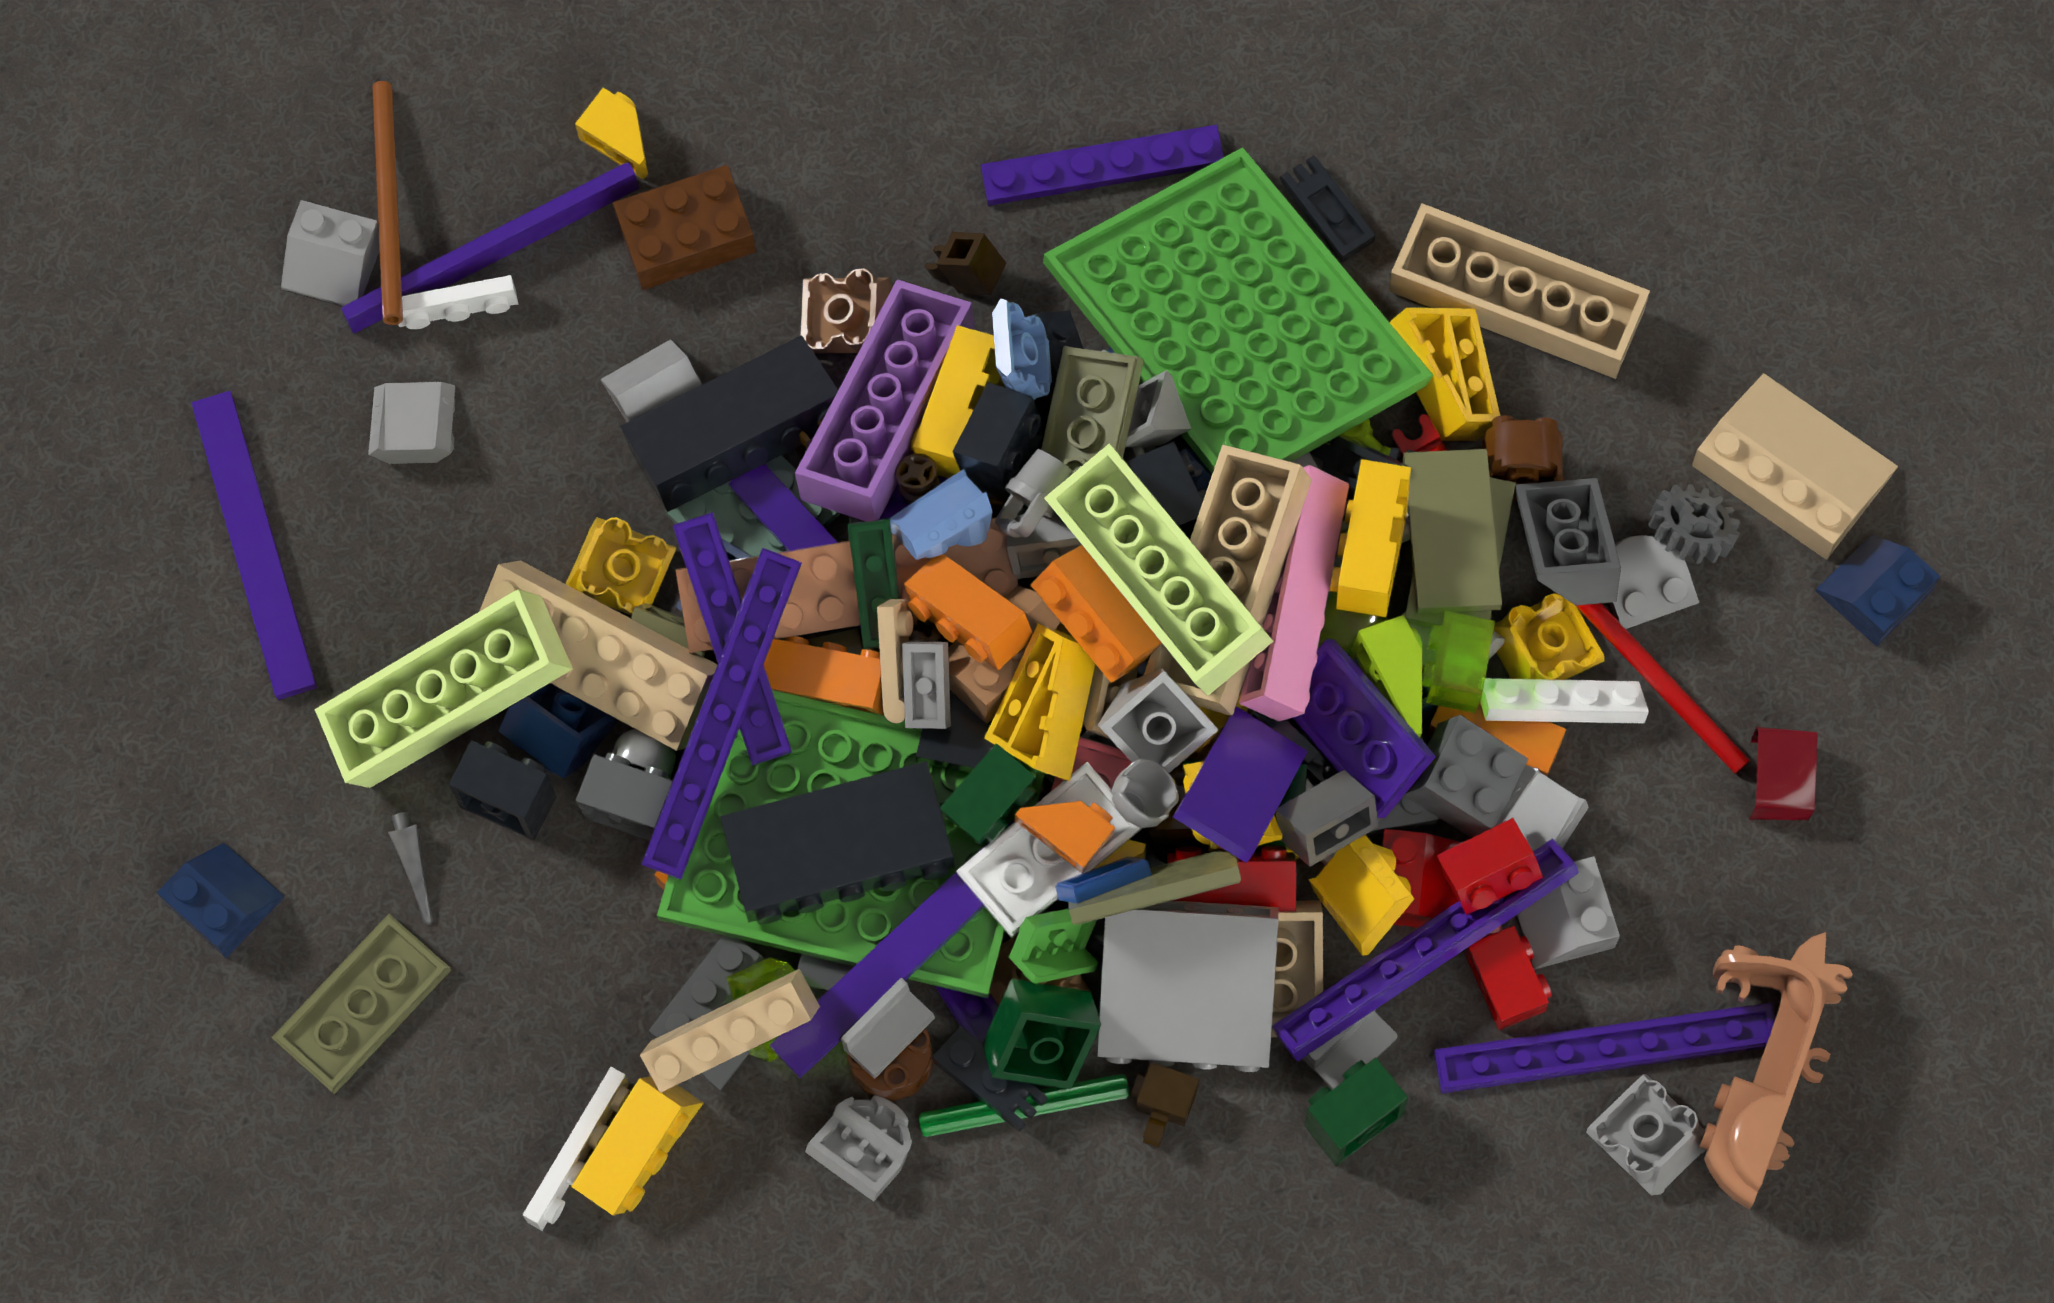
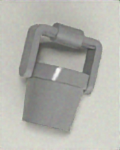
M1037 449L1018 474L1011 478L1005 487L1006 491L1011 495L995 520V524L1000 526L1001 532L1015 538L1020 536L1028 537L1043 515L1052 517L1055 511L1044 497L1070 477L1073 471L1057 458ZM1023 505L1028 506L1020 522L1014 520Z

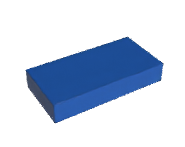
M1127 856L1059 882L1055 888L1059 900L1080 903L1152 874L1148 861Z

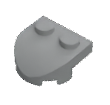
M1637 535L1625 538L1615 544L1621 565L1617 602H1610L1614 617L1626 629L1699 603L1685 559L1681 560L1679 558L1680 552L1676 549L1667 552L1665 550L1667 545L1665 540L1656 541L1653 536Z
M873 1096L871 1100L854 1101V1098L850 1097L836 1106L833 1116L810 1140L805 1152L874 1202L898 1175L905 1163L912 1144L908 1129L909 1120L897 1105L885 1098Z

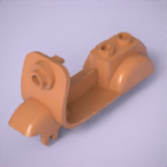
M1826 932L1810 938L1801 945L1791 961L1770 956H1759L1756 951L1750 948L1735 946L1734 950L1727 949L1723 951L1722 956L1718 958L1713 968V977L1719 980L1717 984V993L1719 994L1723 993L1728 982L1738 983L1741 987V993L1738 998L1740 1002H1744L1748 997L1751 986L1773 988L1782 995L1780 1008L1753 1083L1735 1076L1730 1086L1722 1083L1713 1107L1721 1110L1716 1125L1707 1124L1699 1146L1707 1150L1704 1161L1719 1187L1732 1200L1748 1210L1753 1205L1766 1170L1782 1169L1784 1166L1782 1162L1790 1157L1786 1147H1793L1794 1141L1783 1132L1782 1125L1800 1074L1811 1083H1820L1823 1075L1813 1071L1809 1063L1814 1059L1827 1063L1830 1058V1054L1826 1050L1821 1048L1809 1049L1824 1005L1840 1003L1842 999L1838 994L1846 993L1848 990L1847 984L1843 979L1852 978L1853 973L1848 967L1842 965L1825 964Z

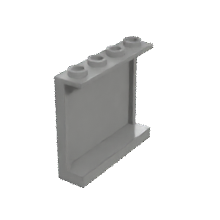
M1167 901L1105 917L1100 1002L1101 1026L1099 1029L1097 1057H1106L1108 1062L1115 1064H1127L1132 1062V1059L1149 1060V1063L1152 1062L1164 1067L1172 1066L1175 1062L1192 1063V1066L1198 1069L1217 1068V1064L1234 1065L1236 1070L1242 1072H1256L1260 1070V1067L1269 1068L1278 934V907Z

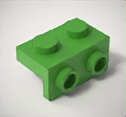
M1069 909L1025 917L1024 922L1019 928V934L1009 958L1023 972L1024 976L1035 984L1094 972L1098 962L1085 947L1097 920L1078 925L1072 924Z

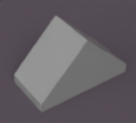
M1167 370L1138 386L1125 447L1162 446L1191 430L1174 380Z

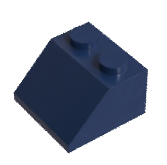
M1872 534L1815 591L1877 647L1933 591L1940 575L1910 548Z
M549 683L509 706L498 732L508 738L515 747L526 751L541 762L547 770L565 778L584 765L619 720Z
M225 843L187 861L157 892L173 912L225 958L237 948L284 898L277 889Z

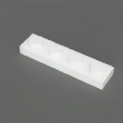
M1481 678L1477 687L1485 721L1645 723L1649 713L1639 681Z
M610 1067L524 1211L523 1217L527 1223L542 1231L547 1222L554 1224L559 1218L565 1206V1201L561 1200L569 1185L572 1186L585 1165L583 1161L591 1148H596L608 1129L605 1124L612 1112L618 1113L631 1090L627 1089L630 1083L624 1073L613 1067Z

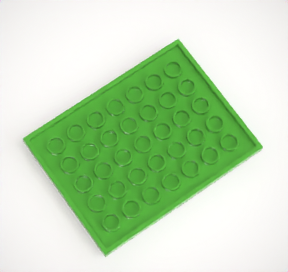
M1243 147L1044 254L1043 264L1116 354L1138 356L1144 360L1139 384L1148 381L1165 370L1172 375L1191 430L1181 434V436L1212 474L1222 445L1293 462L1426 387L1433 376L1430 370Z
M772 690L792 753L752 766L740 729L738 730L682 880L668 875L657 917L658 920L855 966L952 877L961 866L978 853L988 841L980 847L942 814L955 868L948 869V873L945 876L933 880H924L923 876L906 881L907 884L904 887L892 891H882L881 888L865 892L864 897L851 902H841L840 898L823 903L824 906L821 909L810 913H799L798 910L783 913L780 920L769 924H758L757 921L749 923L720 816L919 763L916 762V753L922 728H905V720L900 723H892L883 715ZM1012 756L1036 777L1037 784L1033 788L1037 790V795L1027 806L1033 807L1040 800L1046 773L1036 770ZM928 764L939 806L941 807L970 773ZM1014 809L1005 819L1008 824L1015 818L1018 810ZM984 907L908 979L989 998L1006 931Z

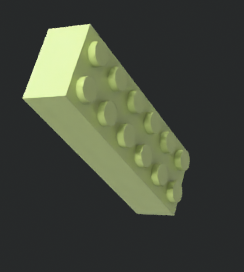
M1110 444L1105 446L1044 497L1193 682L1207 696L1274 642Z
M517 589L316 708L315 711L345 783L371 788L568 673L573 668L542 596Z

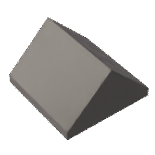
M671 339L601 379V382L626 422L702 385L688 357Z
M1163 668L1123 683L1098 724L1101 730L1132 763L1138 759H1152L1165 767L1169 773L1218 731V728Z

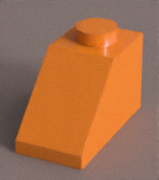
M1082 801L1020 808L1015 814V822L1081 873L1085 871L1115 830V827L1110 824L1113 817L1094 802L1090 807Z

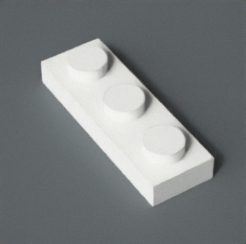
M508 275L402 296L403 321L398 325L399 327L406 326L409 329H421L427 327L430 321L446 318L448 321L456 322L467 319L470 313L486 311L490 314L505 312L511 305L518 304L512 276Z

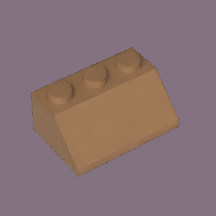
M1017 586L1005 597L1025 612L1032 632H1034L1039 623L1071 635L1037 592ZM956 640L948 648L950 690L983 722L989 723L999 708L1027 645L1000 670H997L986 661L982 663L975 661L968 654L964 645Z

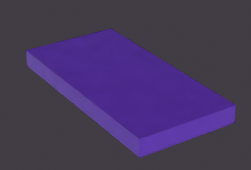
M1326 639L1316 652L1318 659L1312 672L1309 688L1310 700L1305 708V713L1292 718L1338 772L1345 770L1375 796L1377 818H1386L1436 756L1335 639Z
M1236 706L1233 716L1230 715L1173 817L1247 863L1255 852L1308 751Z

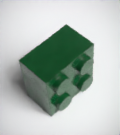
M996 743L943 803L940 810L942 814L982 847L986 841L992 843L1009 827L1005 819L1014 809L1019 810L1020 808L1027 807L1036 797L1037 790L1033 788L1037 784L1036 777Z
M1011 979L982 1043L993 1078L1071 1089L1100 1029L1101 1022L1090 991Z
M1376 1057L1367 1064L1363 1060L1356 1062L1343 1073L1342 1076L1345 1080L1333 1090L1327 1085L1308 1100L1311 1106L1306 1110L1304 1127L1335 1166H1338L1404 1115L1408 1097Z

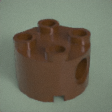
M1506 415L1495 417L1492 420V427L1487 429L1481 437L1482 449H1487L1489 476L1491 478L1515 482V485L1564 481L1562 460L1564 440L1563 434L1558 430V422L1547 417L1538 418L1535 421L1516 420L1514 417ZM1515 489L1512 501H1517Z
M926 1029L875 1079L846 1053L849 1070L857 1086L870 1097L879 1096L889 1101H897L898 1099H904L918 1093L929 1080L933 1067L931 1040Z

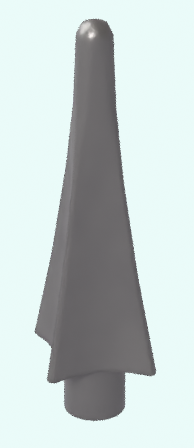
M408 812L398 813L392 816L395 831L388 832L411 883L423 922L426 925H430L433 922L425 882L420 829H417V824L411 826Z

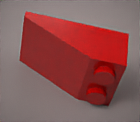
M1384 829L1381 847L1393 851L1396 857L1394 872L1398 876L1407 878L1411 886V894L1414 898L1393 925L1419 928L1458 902L1445 878L1437 855L1462 842L1427 833ZM1501 926L1487 934V936L1501 931Z

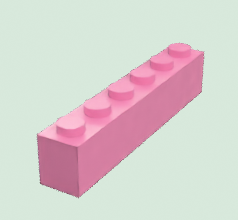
M1311 465L1304 467L1312 481L1262 627L1274 642L1251 660L1239 704L1276 721H1283L1304 714L1305 708L1309 703L1310 682L1318 659L1316 652L1320 632L1325 623L1324 611L1328 592L1330 591L1335 555L1339 547L1342 519L1347 509L1346 499L1349 484Z

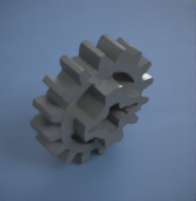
M1688 484L1685 491L1678 485H1673L1670 492L1663 490L1649 513L1652 517L1649 527L1657 530L1654 539L1656 541L1665 540L1667 542L1665 548L1667 552L1674 549L1678 550L1681 560H1684L1687 555L1693 556L1696 564H1700L1704 557L1711 563H1716L1719 556L1726 558L1740 534L1736 531L1740 521L1731 518L1735 511L1733 507L1724 508L1721 505L1723 497L1712 498L1709 496V489L1704 488L1701 493L1696 492L1692 484Z

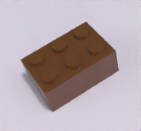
M728 165L613 202L617 221L642 290L756 253L753 233Z

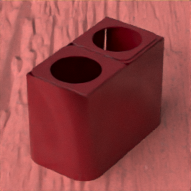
M1756 727L1751 738V743H1758L1756 804L1749 820L1809 821L1816 806L1818 732Z

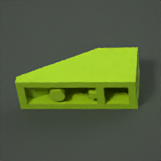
M1402 615L1359 630L1351 651L1362 672L1420 738L1422 734V641L1417 630L1410 628L1405 616Z

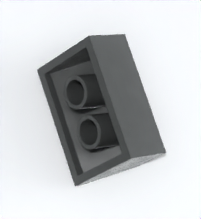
M1597 478L1516 484L1515 493L1537 580L1574 605L1617 602L1621 565Z
M723 935L648 1032L652 1040L783 976L759 953L737 938ZM752 1049L698 1075L721 1091Z

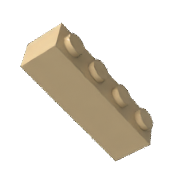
M798 969L651 1040L640 1056L661 1093L810 1021L820 1006L801 970Z

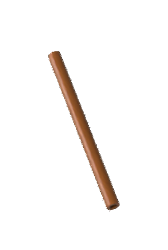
M378 81L373 84L372 90L382 316L385 324L397 325L403 321L393 90L390 82Z

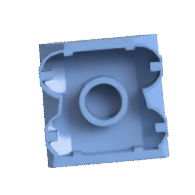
M1000 299L992 312L996 368L1007 389L1032 396L1034 400L1049 394L1052 376L1049 340L1046 338L1044 325L1041 319L1035 315L1024 317L1023 311L1018 304Z
M963 469L890 518L891 532L897 536V539L916 560L923 557L932 558L944 554L949 547L956 544L960 546H974L986 541L993 511L987 493H982L966 476L965 469Z

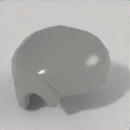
M631 729L623 733L616 740L612 754L628 759L631 762L630 764L634 766H640L645 769L647 766L660 769L668 773L670 778L676 762V752L674 749L637 729Z
M1138 759L1131 763L1117 776L1111 791L1116 810L1126 821L1139 828L1157 826L1169 817L1170 810L1179 801V794L1174 779L1165 767L1152 759Z

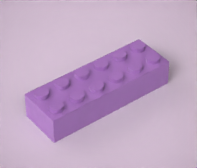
M896 280L795 472L802 501L863 521L880 519L898 483L896 479L898 463L904 457L913 454L911 450L913 434L920 427L956 326L959 325L976 330L971 302Z

